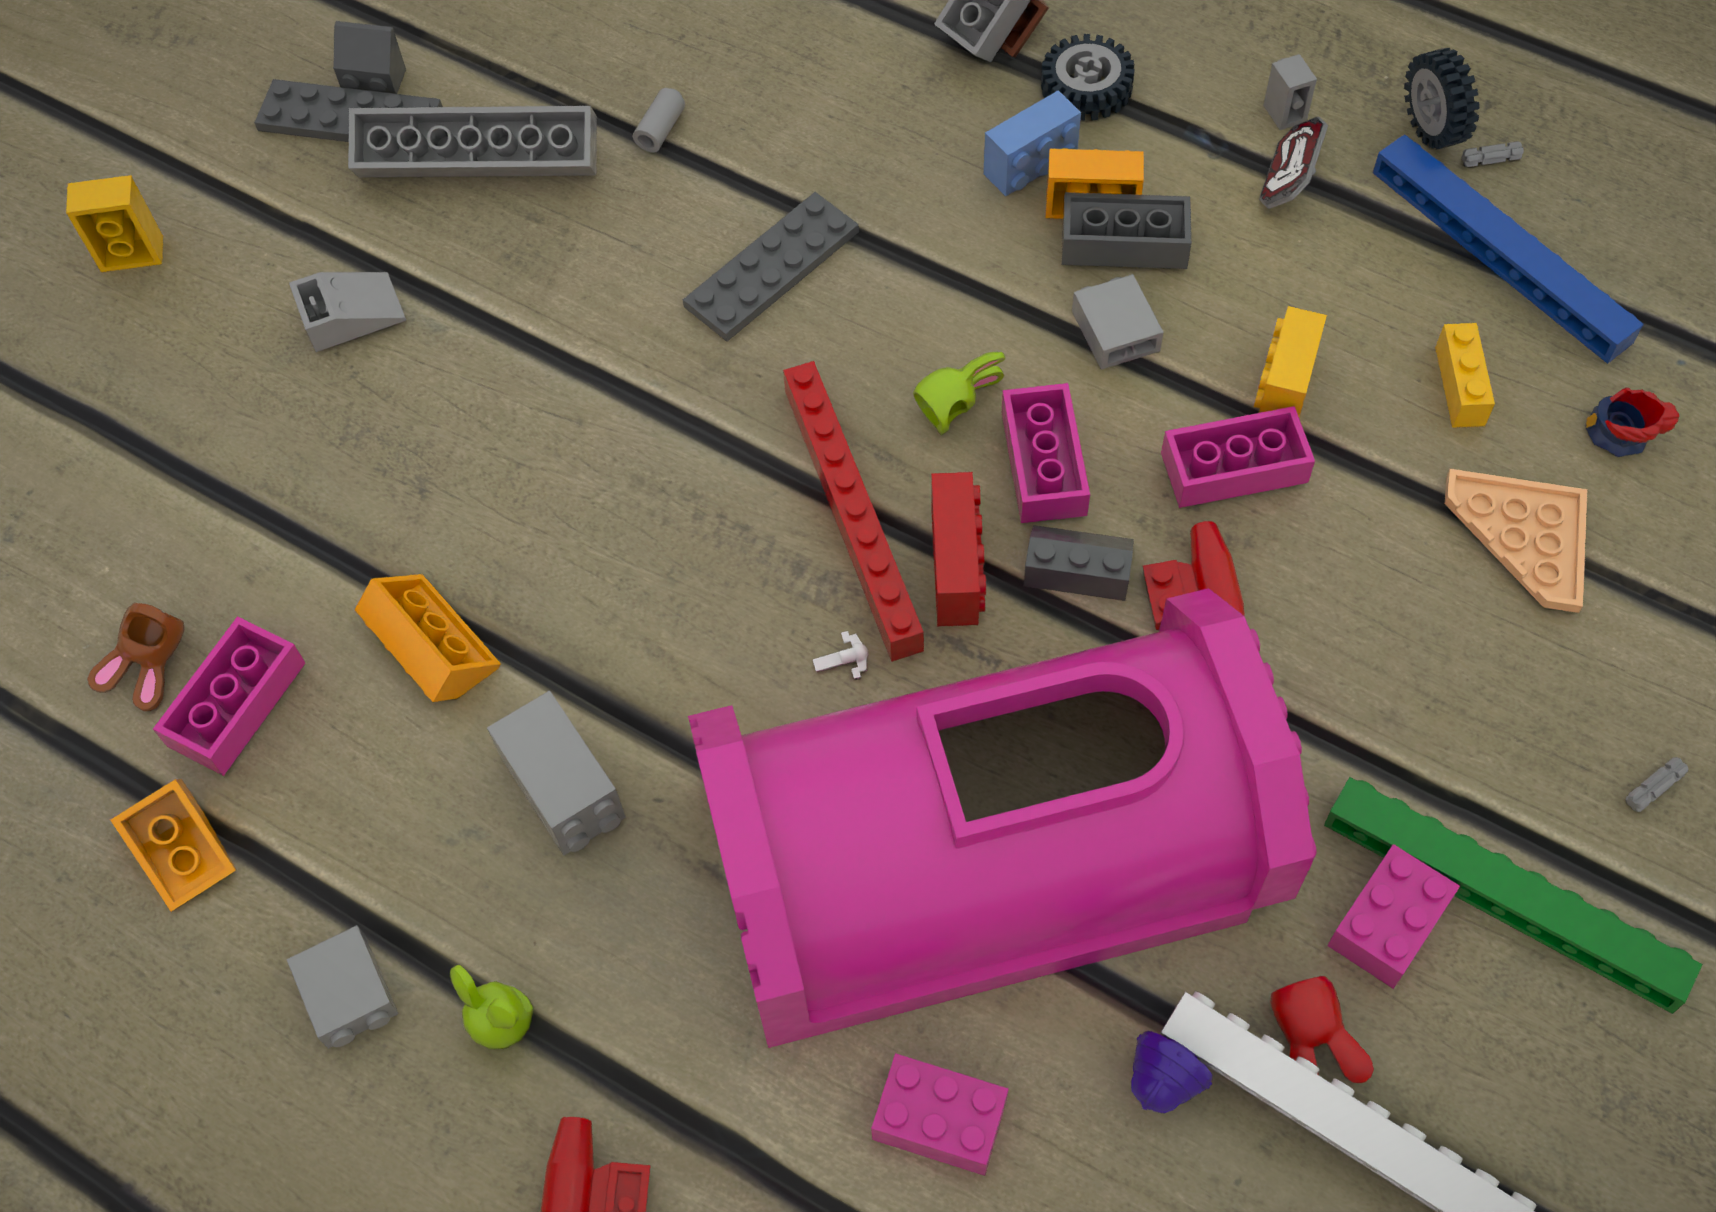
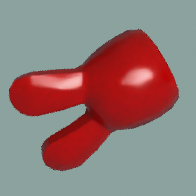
M1326 976L1302 980L1271 993V1007L1277 1023L1290 1045V1058L1296 1061L1298 1056L1317 1066L1314 1047L1326 1044L1347 1080L1353 1083H1364L1372 1077L1374 1071L1372 1060L1359 1043L1345 1030L1336 990L1333 983Z

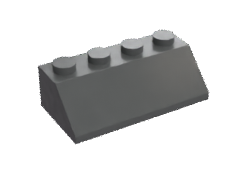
M1065 192L1061 265L1187 269L1192 244L1190 196Z

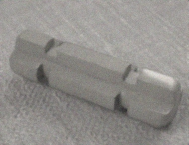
M1515 141L1507 143V146L1502 143L1479 147V150L1477 148L1465 149L1461 158L1465 167L1478 166L1479 162L1480 165L1505 162L1506 158H1508V161L1519 160L1522 158L1524 149L1521 142Z
M1673 757L1664 767L1658 769L1642 782L1639 787L1631 791L1625 799L1626 803L1634 811L1641 812L1649 803L1656 800L1673 786L1675 782L1685 776L1689 770L1687 764L1683 763L1680 758Z

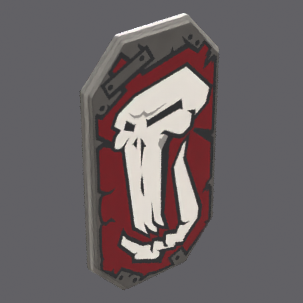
M1314 117L1293 126L1278 142L1259 199L1268 209L1292 201L1310 183L1312 175L1316 172L1315 165L1328 125L1320 117Z

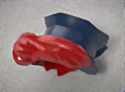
M1627 387L1613 396L1604 397L1598 406L1594 407L1590 417L1586 419L1585 427L1594 445L1609 451L1617 457L1642 453L1649 440L1655 439L1659 433L1665 434L1671 431L1679 421L1680 416L1672 403L1660 401L1654 393L1644 391L1643 389L1631 390Z

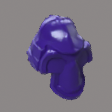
M1145 1031L1136 1038L1137 1045L1133 1062L1134 1074L1131 1080V1091L1144 1110L1148 1109L1162 1114L1173 1111L1177 1106L1191 1100L1204 1090L1209 1089L1212 1085L1213 1076L1210 1070L1184 1045L1152 1031Z

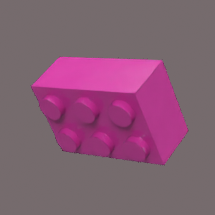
M1393 844L1334 932L1327 946L1394 989L1460 886Z
M895 1053L871 1127L872 1140L985 1176L1006 1106L1009 1089Z

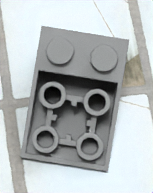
M319 272L289 282L305 330L316 352L406 321L388 272Z

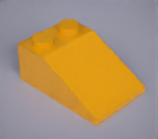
M182 779L173 780L110 819L171 912L236 871L203 810Z

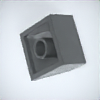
M342 21L335 22L333 69L340 87L398 93L406 67L393 27Z

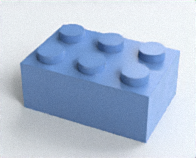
M1058 90L985 132L983 174L1005 197L1016 190L1023 189L1034 179L1048 174L1049 149H1078L1081 112Z

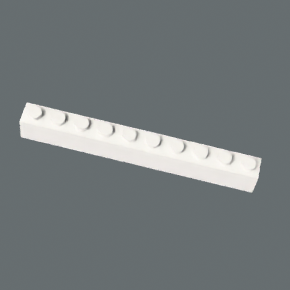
M1195 991L1193 996L1187 992L1184 993L1160 1033L1165 1038L1173 1039L1184 1045L1197 1056L1200 1062L1436 1212H1535L1534 1210L1537 1205L1530 1199L1517 1192H1514L1512 1196L1497 1188L1500 1182L1483 1170L1477 1169L1475 1173L1460 1165L1463 1158L1444 1146H1440L1439 1150H1436L1424 1142L1427 1136L1420 1130L1407 1123L1401 1128L1388 1119L1391 1114L1389 1111L1372 1101H1369L1367 1105L1352 1097L1355 1091L1351 1087L1335 1078L1331 1083L1317 1075L1320 1069L1316 1065L1298 1056L1296 1061L1282 1053L1285 1047L1278 1041L1265 1034L1261 1039L1247 1031L1250 1026L1247 1022L1232 1013H1229L1227 1017L1213 1009L1215 1003L1199 992Z

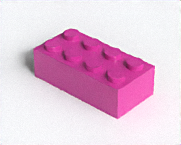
M1069 384L1003 390L1001 413L1021 523L1087 516L1090 491Z
M1295 406L1165 431L1161 450L1179 508L1309 483L1315 464L1314 456Z
M237 616L154 726L153 730L168 748L224 776L303 668L305 661L293 643Z

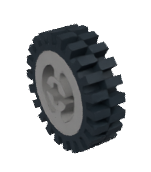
M1084 34L1083 41H1079L1078 36L1074 35L1071 36L1070 44L1064 38L1060 40L1059 47L1054 44L1051 47L1050 53L1047 52L1042 63V95L1046 98L1059 90L1081 112V120L1085 121V114H1091L1092 121L1098 120L1100 112L1104 118L1110 117L1111 110L1115 113L1119 112L1121 105L1125 107L1128 103V98H1131L1135 72L1134 60H1131L1129 51L1124 52L1122 44L1119 43L1114 47L1115 40L1108 38L1106 43H1103L1102 35H1096L1095 41L1090 40V34Z
M1442 48L1415 56L1413 62H1410L1408 65L1410 71H1406L1405 75L1409 81L1404 83V89L1409 91V95H1405V102H1410L1411 107L1407 109L1408 115L1413 114L1414 117L1410 121L1412 127L1418 126L1416 130L1418 138L1423 136L1422 142L1425 145L1429 144V148H1436V150L1466 142L1467 139L1473 136L1472 132H1475L1477 128L1474 122L1479 120V115L1474 112V110L1480 109L1479 102L1474 101V96L1479 95L1478 89H1472L1471 85L1476 82L1474 75L1468 76L1471 68L1468 64L1463 65L1465 58L1462 55L1457 56L1458 51L1450 50V48Z

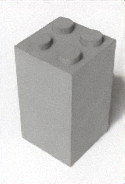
M550 690L487 727L500 758L563 856L569 852H577L583 849L590 839L601 832L607 833L612 831L620 824L621 820L626 818L616 788Z

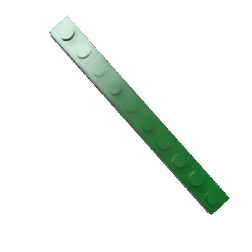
M1349 777L1324 823L1325 827L1383 858L1392 845H1396L1458 884L1460 887L1455 893V897L1671 1014L1686 1003L1703 965L1694 960L1685 950L1670 947L1658 941L1649 931L1642 928H1634L1621 921L1615 913L1592 906L1585 902L1579 894L1570 890L1560 889L1549 883L1543 875L1534 871H1527L1513 864L1512 860L1506 855L1493 853L1479 846L1472 837L1457 834L1447 829L1438 819L1415 812L1404 801L1381 794L1366 781L1355 780Z

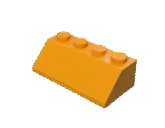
M423 574L373 578L370 580L355 608V611L363 619L366 626L375 633L384 644V647L392 653L403 666L405 672L414 679L432 702L461 697L495 672L501 665L497 658Z

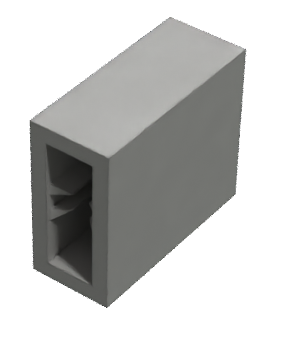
M1133 274L1122 278L1116 277L1109 282L1096 286H1087L1074 292L1072 313L1101 370L1160 352L1164 332Z
M357 925L286 959L316 1035L328 1049L350 1043L355 1038V1035L367 1029L381 1028L390 1021L391 1017L399 1014L367 937Z

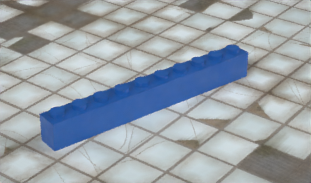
M1404 134L1378 153L1373 170L1375 176L1607 364L1634 344L1644 325L1642 322L1616 303L1608 294L1587 280L1583 274L1577 272L1562 260L1559 255L1553 253L1538 241L1535 236L1518 225L1511 217L1504 214L1487 198L1480 195L1466 181L1460 179L1445 167L1442 162L1436 160L1418 143Z

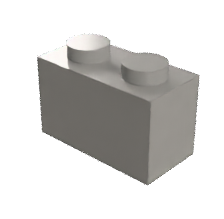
M1300 54L1272 63L1263 106L1279 130L1305 122L1308 118L1317 78Z

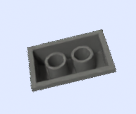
M1033 525L1025 564L1023 586L1125 601L1129 584L1134 539Z

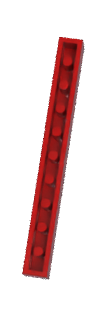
M811 361L784 369L783 375L787 398L890 660L893 662L924 652V631L815 362Z

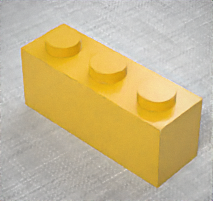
M1477 323L1444 324L1435 349L1452 428L1485 426L1495 402Z

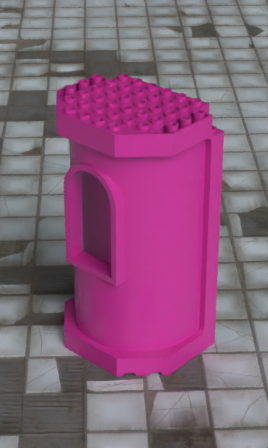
M1208 588L1167 598L1160 630L1157 633L741 735L732 705L688 716L738 928L740 930H748L741 933V940L768 1048L1247 923L1254 909L1296 899L1317 854L1316 845L1311 834L1308 813L1309 796L1304 785L1300 758L1302 747L1297 733L1290 731L1286 721L1288 717L1286 704L1281 696H1276L1272 686L1274 684V677L1271 667L1267 662L1263 663L1259 654L1260 641L1254 629H1249L1245 616ZM1102 691L1120 693L1139 701L1152 712L1162 728L1165 738V753L1156 766L1143 776L1127 782L969 822L965 820L938 732L939 730L1087 693Z

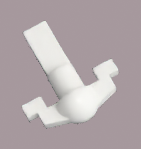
M848 631L841 633L844 644L851 642L853 648L813 659L816 672L856 661L858 667L852 668L854 679L861 678V672L867 671L868 649L862 644L857 634L849 636Z

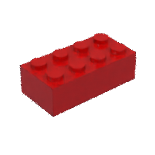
M973 472L931 473V513L937 627L978 625L979 612H985L986 575L983 574L984 544L981 543L980 485H973Z

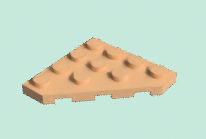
M1449 469L1446 478L1445 505L1544 608L1579 613L1583 607L1587 489Z

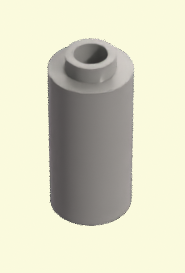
M672 88L661 89L635 129L633 140L641 149L647 152H657L685 108V101L677 90Z

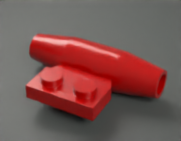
M1203 521L1191 528V564L1171 560L1142 566L1156 630H1160L1167 598L1208 588L1245 616L1244 602L1233 558L1216 523Z
M563 1117L560 1119L546 1166L540 1212H646L651 1165L611 1162L594 1169L592 1121L581 1117Z

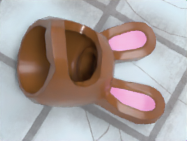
M135 602L131 604L121 621L115 649L90 671L87 678L89 687L99 693L111 691L123 678L132 663L135 662L141 665V670L133 692V704L142 711H152L157 708L164 696V667L166 661L172 656L181 641L185 631L184 621L164 613L161 609L149 604Z

